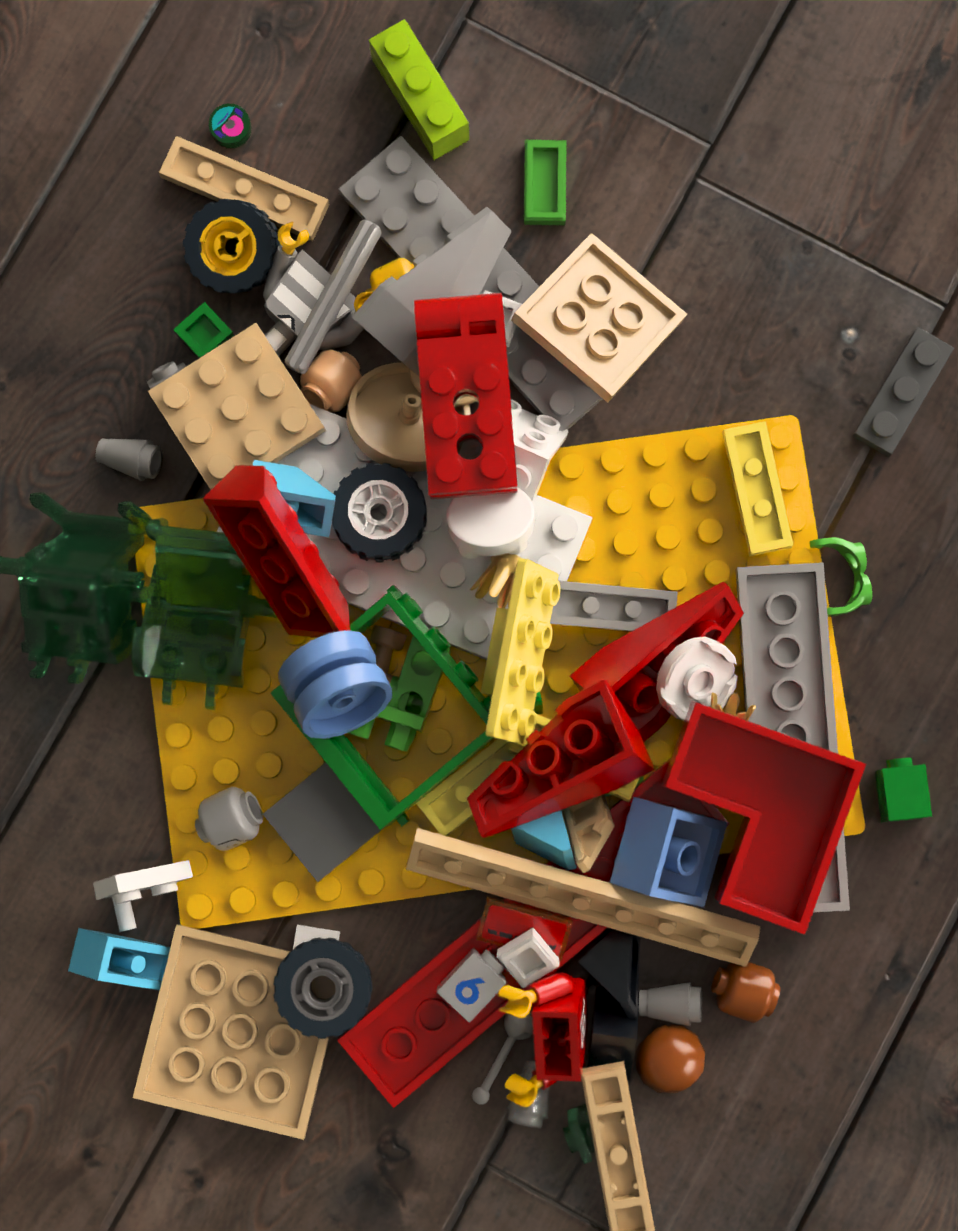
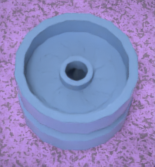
M356 631L333 632L311 640L295 650L283 662L278 672L282 689L287 699L294 704V713L303 733L311 738L326 739L356 730L378 716L387 707L392 698V687L384 671L376 665V655L368 639Z

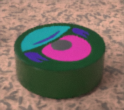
M223 104L217 107L209 118L211 135L215 142L222 147H239L251 135L252 126L247 112L239 105Z

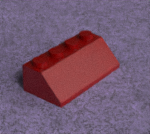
M236 465L202 499L288 635L318 638L333 632L350 631L348 602L339 589V583L329 573L319 557L317 546L308 539L298 522L297 513L283 498L277 488L275 477L265 466Z

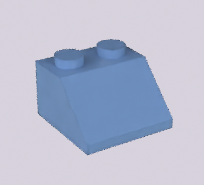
M633 797L631 808L626 818V826L619 851L615 858L610 883L647 896L704 907L728 822Z

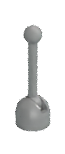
M531 1010L524 1018L505 1014L504 1029L508 1037L481 1087H477L473 1091L472 1098L475 1103L482 1105L489 1100V1089L515 1041L524 1040L533 1035Z

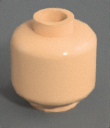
M324 350L312 361L307 372L300 375L301 392L309 404L331 413L340 412L348 404L353 387L362 377L360 365L347 352Z

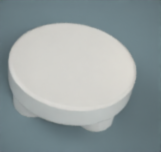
M519 488L518 493L456 497L451 500L447 509L448 532L454 543L458 545L459 553L466 558H476L480 555L497 556L506 553L520 554L527 548L528 539L534 529L533 504L527 494Z

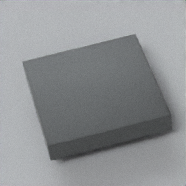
M326 762L263 813L265 818L317 882H320L381 831Z

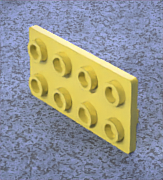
M519 558L517 561L509 609L499 607L496 609L481 693L492 696L485 732L486 736L525 746L528 743L525 739L535 730L536 726L535 700L537 693L540 692L544 683L542 663L545 649L549 647L552 640V626L550 624L552 609L560 597L558 573L529 559Z

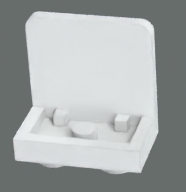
M511 399L517 486L533 502L549 462L566 440L568 430L559 431L560 423L555 418L547 415H535L522 409L518 402ZM467 440L463 442L459 455L465 459H475L481 454L483 447L475 440Z

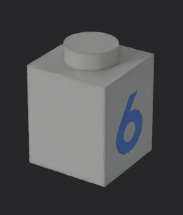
M473 947L437 986V993L470 1023L506 984V978L501 974L505 967L487 949L480 954Z

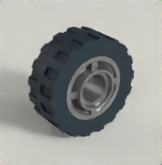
M330 937L313 938L297 945L281 962L274 978V1001L277 1002L279 1014L288 1021L287 1025L293 1030L296 1028L302 1032V1035L310 1037V1035L317 1036L318 1039H327L329 1036L337 1037L348 1029L351 1030L364 1016L372 994L371 972L361 953L354 950L352 945L347 942L343 943L336 938ZM318 976L329 977L335 984V994L328 999L318 998L312 992V980Z

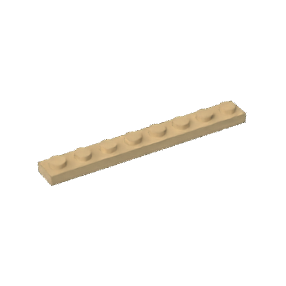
M417 828L406 870L744 967L747 966L759 940L760 926L678 902L647 896L610 882Z

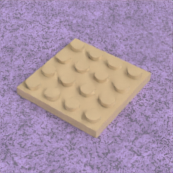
M176 925L133 1098L304 1140L329 1037L327 1039H318L317 1036L310 1035V1037L302 1035L301 1031L296 1028L293 1030L287 1025L288 1021L281 1017L278 1012L279 1008L277 1002L274 1001L273 995L275 992L274 978L281 962L291 951L183 925ZM318 976L312 980L311 989L318 998L328 999L335 994V984L329 977Z

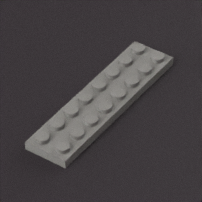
M402 136L398 137L338 189L339 194L363 220L371 221L381 228L380 239L397 258L407 259L411 264L422 253L429 257L443 247L446 236L474 216ZM503 247L480 294H483L485 290L491 293H502V297L523 304L539 286ZM517 326L510 346H506L509 381L540 415H547L559 421V431L568 430L603 398Z
M824 562L737 567V599L744 612L739 620L745 712L751 705H756L748 721L838 753ZM844 828L813 912L850 910Z

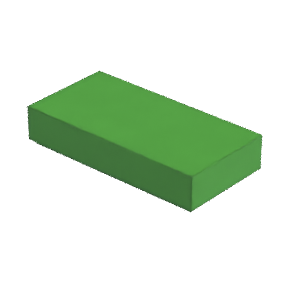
M525 140L524 225H565L566 140Z

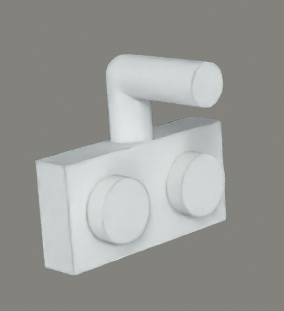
M187 860L115 875L93 882L97 900L112 897L119 932L137 928L131 901L142 898L141 890L151 889L152 896L178 890L177 882L192 878L193 874L190 861Z

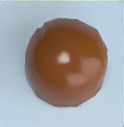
M665 1024L654 1029L637 1047L636 1070L643 1083L658 1093H678L691 1087L704 1071L705 1049L697 1034L683 1025Z

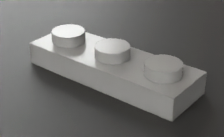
M559 581L560 597L557 604L553 606L550 624L633 631L677 607L678 592Z

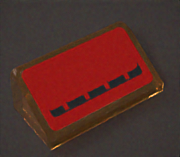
M487 896L476 940L503 946L533 927L558 956L559 962H561L573 920L565 916Z

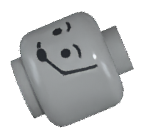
M230 787L207 797L200 803L198 809L199 818L195 820V828L198 836L204 843L210 842L216 849L227 851L257 836L259 824L263 822V812L258 800L251 792H244L240 788Z

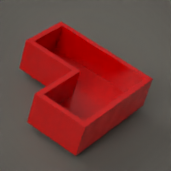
M691 701L661 785L744 816L715 899L720 904L805 935L866 764Z

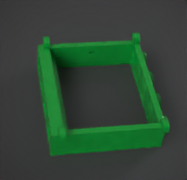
M392 585L386 590L387 594L350 624V631L362 634L392 609L487 725L492 696L488 695L485 698L474 685L478 678L470 667L463 661L457 664L446 651L450 648V644L444 635L434 626L429 630L419 618L423 611L408 593L402 594L395 585ZM280 684L271 692V695L303 733L294 713V704L287 699ZM484 731L401 802H398L344 734L320 739L311 738L303 733L380 830L390 826L396 820L401 826H404L409 821L405 812L494 739L493 737L486 736V731Z

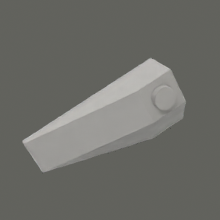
M485 207L448 234L443 247L429 257L422 253L412 261L414 268L396 280L391 276L381 283L352 318L419 376L414 300L479 295L511 230L492 210Z

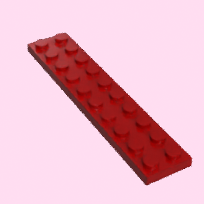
M670 757L636 786L630 802L621 799L609 809L615 827L591 869L583 873L575 860L577 868L568 871L610 882L633 797L665 804L721 821H728L715 805L661 785L671 759ZM549 860L545 863V865L566 870ZM503 898L496 904V906L567 925L558 955L559 967L543 977L551 976L608 928L507 898ZM488 912L358 1021L357 1025L351 1030L345 1031L337 1039L339 1044L393 1108L506 1014L500 1012L499 1009L505 1007L509 999L500 997L497 993L469 1023L437 993V986L473 947L480 954L487 949L497 958V949L505 944L482 937ZM506 968L501 972L506 978L504 986L508 985L526 991L527 987L522 988Z

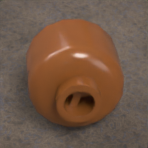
M748 962L746 967L729 963L726 969L719 967L716 971L711 985V992L717 994L716 1002L720 1011L755 1023L762 1019L763 1016L769 1017L773 1013L779 999L780 985L775 983L774 974L768 968L752 962Z

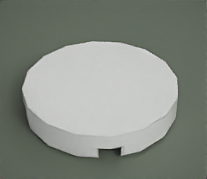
M708 637L690 638L677 645L665 658L658 672L656 691L660 704L676 719L684 721L691 701L711 707V695L713 692L717 695V704L723 709L737 686L738 676L734 674V664L737 665L735 656L725 645Z

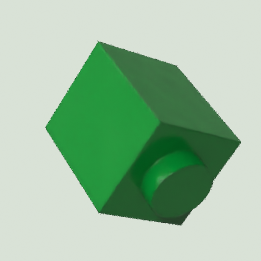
M912 758L886 760L887 768L875 771L881 823L932 817L926 764L913 765Z

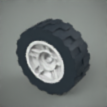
M382 463V465L366 464V467L360 469L357 467L352 470L347 478L343 477L339 482L338 490H335L333 493L336 498L332 524L337 537L345 545L346 549L352 554L359 555L360 559L366 561L371 559L375 560V562H384V560L388 559L394 561L399 559L400 555L405 552L408 554L413 550V545L422 538V532L424 527L426 528L427 523L425 497L417 481L413 477L410 478L405 470L400 467L398 469L391 467V464ZM379 504H383L384 509L387 511L386 517L382 520H376L370 514V511L378 508Z

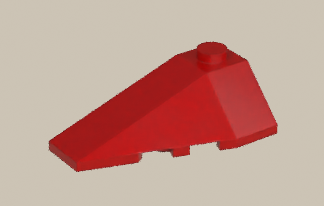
M721 582L602 647L573 672L570 678L579 691L605 679L638 729L643 742H645L671 716L660 704L656 691L658 672L665 658L677 645L690 638L708 637L722 644L744 612L730 587L725 582Z
M605 679L567 698L555 710L558 714L540 732L535 729L525 739L528 744L511 761H503L467 797L481 837L487 838L615 791L655 770L638 729Z

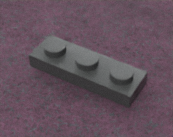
M917 327L852 437L889 458L953 352L954 347Z

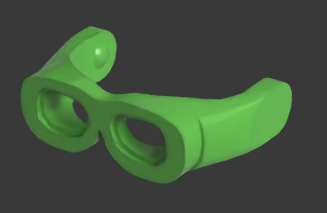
M836 537L809 541L810 548L820 549L822 547H829L837 550L847 560L854 573L853 592L849 601L844 607H828V617L844 615L863 605H869L872 601V587L869 577L864 574L867 558L863 544L860 542H849Z

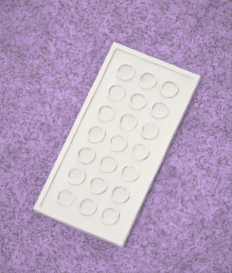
M311 404L310 406L325 427L326 432L277 462V464L298 467L331 493L338 490L339 482L343 477L347 478L355 468L358 467L360 469L370 463L381 465L363 453L355 444L349 433L346 418ZM406 471L410 478L413 477L417 481L420 490L424 494L427 508L426 528L424 527L423 536L420 541L413 545V550L408 554L405 552L400 555L399 559L394 561L388 559L384 560V562L360 559L359 555L350 553L345 545L340 542L333 524H331L329 537L306 534L308 539L317 546L319 557L329 573L337 579L339 589L348 604L367 611L388 593L387 589L395 585L402 594L408 593L417 602L423 611L419 618L429 630L433 626L436 627L451 646L487 660L499 594L496 597H491L487 592L483 598L477 599L475 593L478 587L473 591L470 589L489 567L491 556L480 555L476 558H466L459 553L458 545L450 537L447 526V509L453 498H430L427 471ZM537 495L532 502L534 508L533 532L528 539V546L525 551L516 555L558 573V581H567L593 517ZM379 504L378 508L370 511V514L374 519L382 520L386 517L387 511L384 509L383 504ZM219 526L211 548L241 560ZM392 609L382 616L384 619L406 627Z

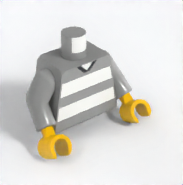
M293 221L281 226L277 235L280 245H278L273 256L272 268L268 270L263 293L264 307L267 315L276 323L265 334V337L278 357L298 337L331 276L303 249L297 254L295 248L308 241L309 233L307 230H303L299 233L297 241L293 240L290 236V229L294 224ZM374 291L360 293L357 297L349 293L319 350H331L353 343L364 328L352 316Z

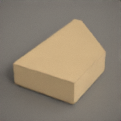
M605 795L561 810L577 866L583 873L591 869L615 827Z

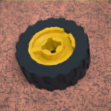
M220 199L219 202H210L204 205L205 208L197 211L192 216L193 220L190 224H187L185 229L186 237L183 239L182 247H185L184 259L191 268L189 271L194 277L201 280L200 283L202 285L211 287L214 291L221 293L248 292L254 287H260L266 282L268 270L273 265V256L278 245H280L275 223L269 220V215L264 210H259L256 208V205L250 202ZM229 239H237L239 241L236 244V255L229 254L225 249L226 242Z

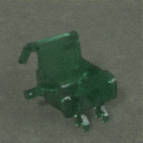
M32 493L29 498L32 506L62 526L63 533L47 543H40L27 552L25 556L19 558L0 556V574L15 575L19 578L21 615L24 618L25 641L21 643L22 652L29 653V661L37 662L36 667L29 673L30 678H43L51 658L56 656L68 658L66 661L67 666L75 667L74 673L68 676V683L79 684L84 680L90 662L117 665L128 658L135 647L137 622L132 620L130 589L141 591L145 580L141 579L145 576L142 572L129 571L128 562L144 545V535L151 531L153 521L148 513L131 501L118 503L117 510L122 517L70 512L45 493Z
M165 518L151 519L145 526L147 536L156 541V565L153 568L151 582L149 586L124 583L121 594L123 602L146 603L142 626L135 628L132 644L134 676L163 679V705L173 704L172 690L176 688V680L206 684L205 708L215 710V696L218 694L219 685L243 688V658L250 618H255V616L277 618L266 599H258L256 595H252L251 575H246L243 562L224 532L170 527L168 520Z

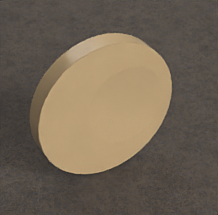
M400 362L382 365L369 371L358 380L349 397L346 420L353 441L363 453L381 465L382 463L391 464V467L397 469L400 467L409 472L427 471L421 394L412 383L409 367ZM469 405L455 407L459 414L471 415ZM462 444L460 445V447H459V449H458V453H459L460 450H461Z

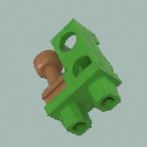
M374 625L370 641L376 644L374 650L376 665L384 671L392 687V698L387 707L378 716L360 728L348 732V734L369 740L375 719L378 718L391 723L384 745L407 752L415 739L417 731L421 733L423 731L443 671L413 636L400 677L388 674L393 650L401 651L407 636L400 632ZM448 648L446 651L451 654V650Z

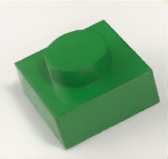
M205 302L173 329L175 334L198 359L234 337L231 329Z

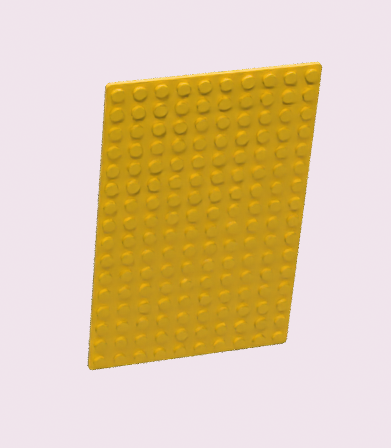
M792 415L562 447L558 449L550 460L537 493L541 497L593 517L567 580L568 582L678 592L677 606L721 582H725L730 587L738 601L736 585L737 567L822 563L820 549L810 548L809 541L818 539L799 420ZM766 421L793 546L789 549L749 556L722 432L724 429ZM202 498L134 508L131 511L130 518L173 863L189 860L193 874L192 878L177 882V900L181 925L201 929L473 890L469 887L406 870L417 828L439 833L417 804L405 812L409 821L404 826H401L396 820L390 826L381 830L320 882L315 880L264 815L263 822L259 824L257 836L230 850H218L210 842L204 843L200 839L195 828V820L199 818L198 809L200 803L207 797L227 788L237 787L244 792H251L258 800L264 813L325 763L324 759L271 695V692L280 685L278 672L283 662L295 650L316 638L288 635L243 562L211 548L219 525ZM826 589V601H827V608H828V607H829V601H828V595H827V589ZM348 604L350 624L365 611ZM381 617L362 634L368 639L373 651L376 644L370 641V636L374 625L382 626L407 636L403 649L401 651L393 650L388 674L400 677L414 635L408 628ZM828 617L838 754L854 759L831 617ZM739 621L722 643L735 656L737 665L734 664V674L738 676L737 686L733 692L737 693L740 698L737 714L745 712ZM551 624L552 640L549 647L545 649L542 663L544 683L540 694L543 714L538 715L552 720L558 714L555 710L567 698L580 692L570 678V675L602 647L632 631ZM450 645L451 657L457 664L463 661L470 667L478 678L474 685L481 692L487 660ZM443 672L422 733L417 731L415 739L407 752L384 745L391 723L378 718L375 719L369 740L348 733L344 735L398 802H401L486 731L487 725ZM672 715L658 731L644 742L655 770L672 756L684 721L676 719ZM494 738L492 741H490L486 746H484L480 751H478L474 756H472L468 761H466L451 775H453L460 768H462L469 761H471L474 757H476L483 750H485L488 746L494 743L497 740V738ZM653 770V771H651V772L645 774V775L643 776V778H644V779L647 778V777H648L651 773H653L655 770ZM859 786L844 825V836L861 834L865 829ZM613 795L606 796L609 809L621 799ZM715 805L730 823L726 827L719 854L731 853L744 816ZM473 816L447 835L451 838L481 845L545 864L548 861L516 844L511 829L487 838L481 837Z

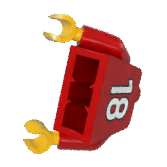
M555 973L528 985L526 991L508 985L503 986L498 994L500 997L509 999L505 1007L499 1009L500 1012L524 1018L528 1015L533 1005L532 1020L536 1069L532 1071V1078L529 1080L515 1073L505 1083V1088L511 1091L506 1096V1099L519 1106L529 1107L534 1102L539 1088L545 1090L557 1081L581 1082L588 1026L585 980L574 978L567 973Z

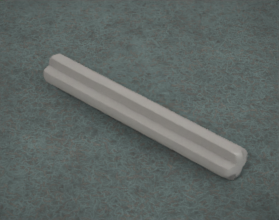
M368 220L360 221L285 359L286 366L291 370L305 374L381 236V228L375 223Z

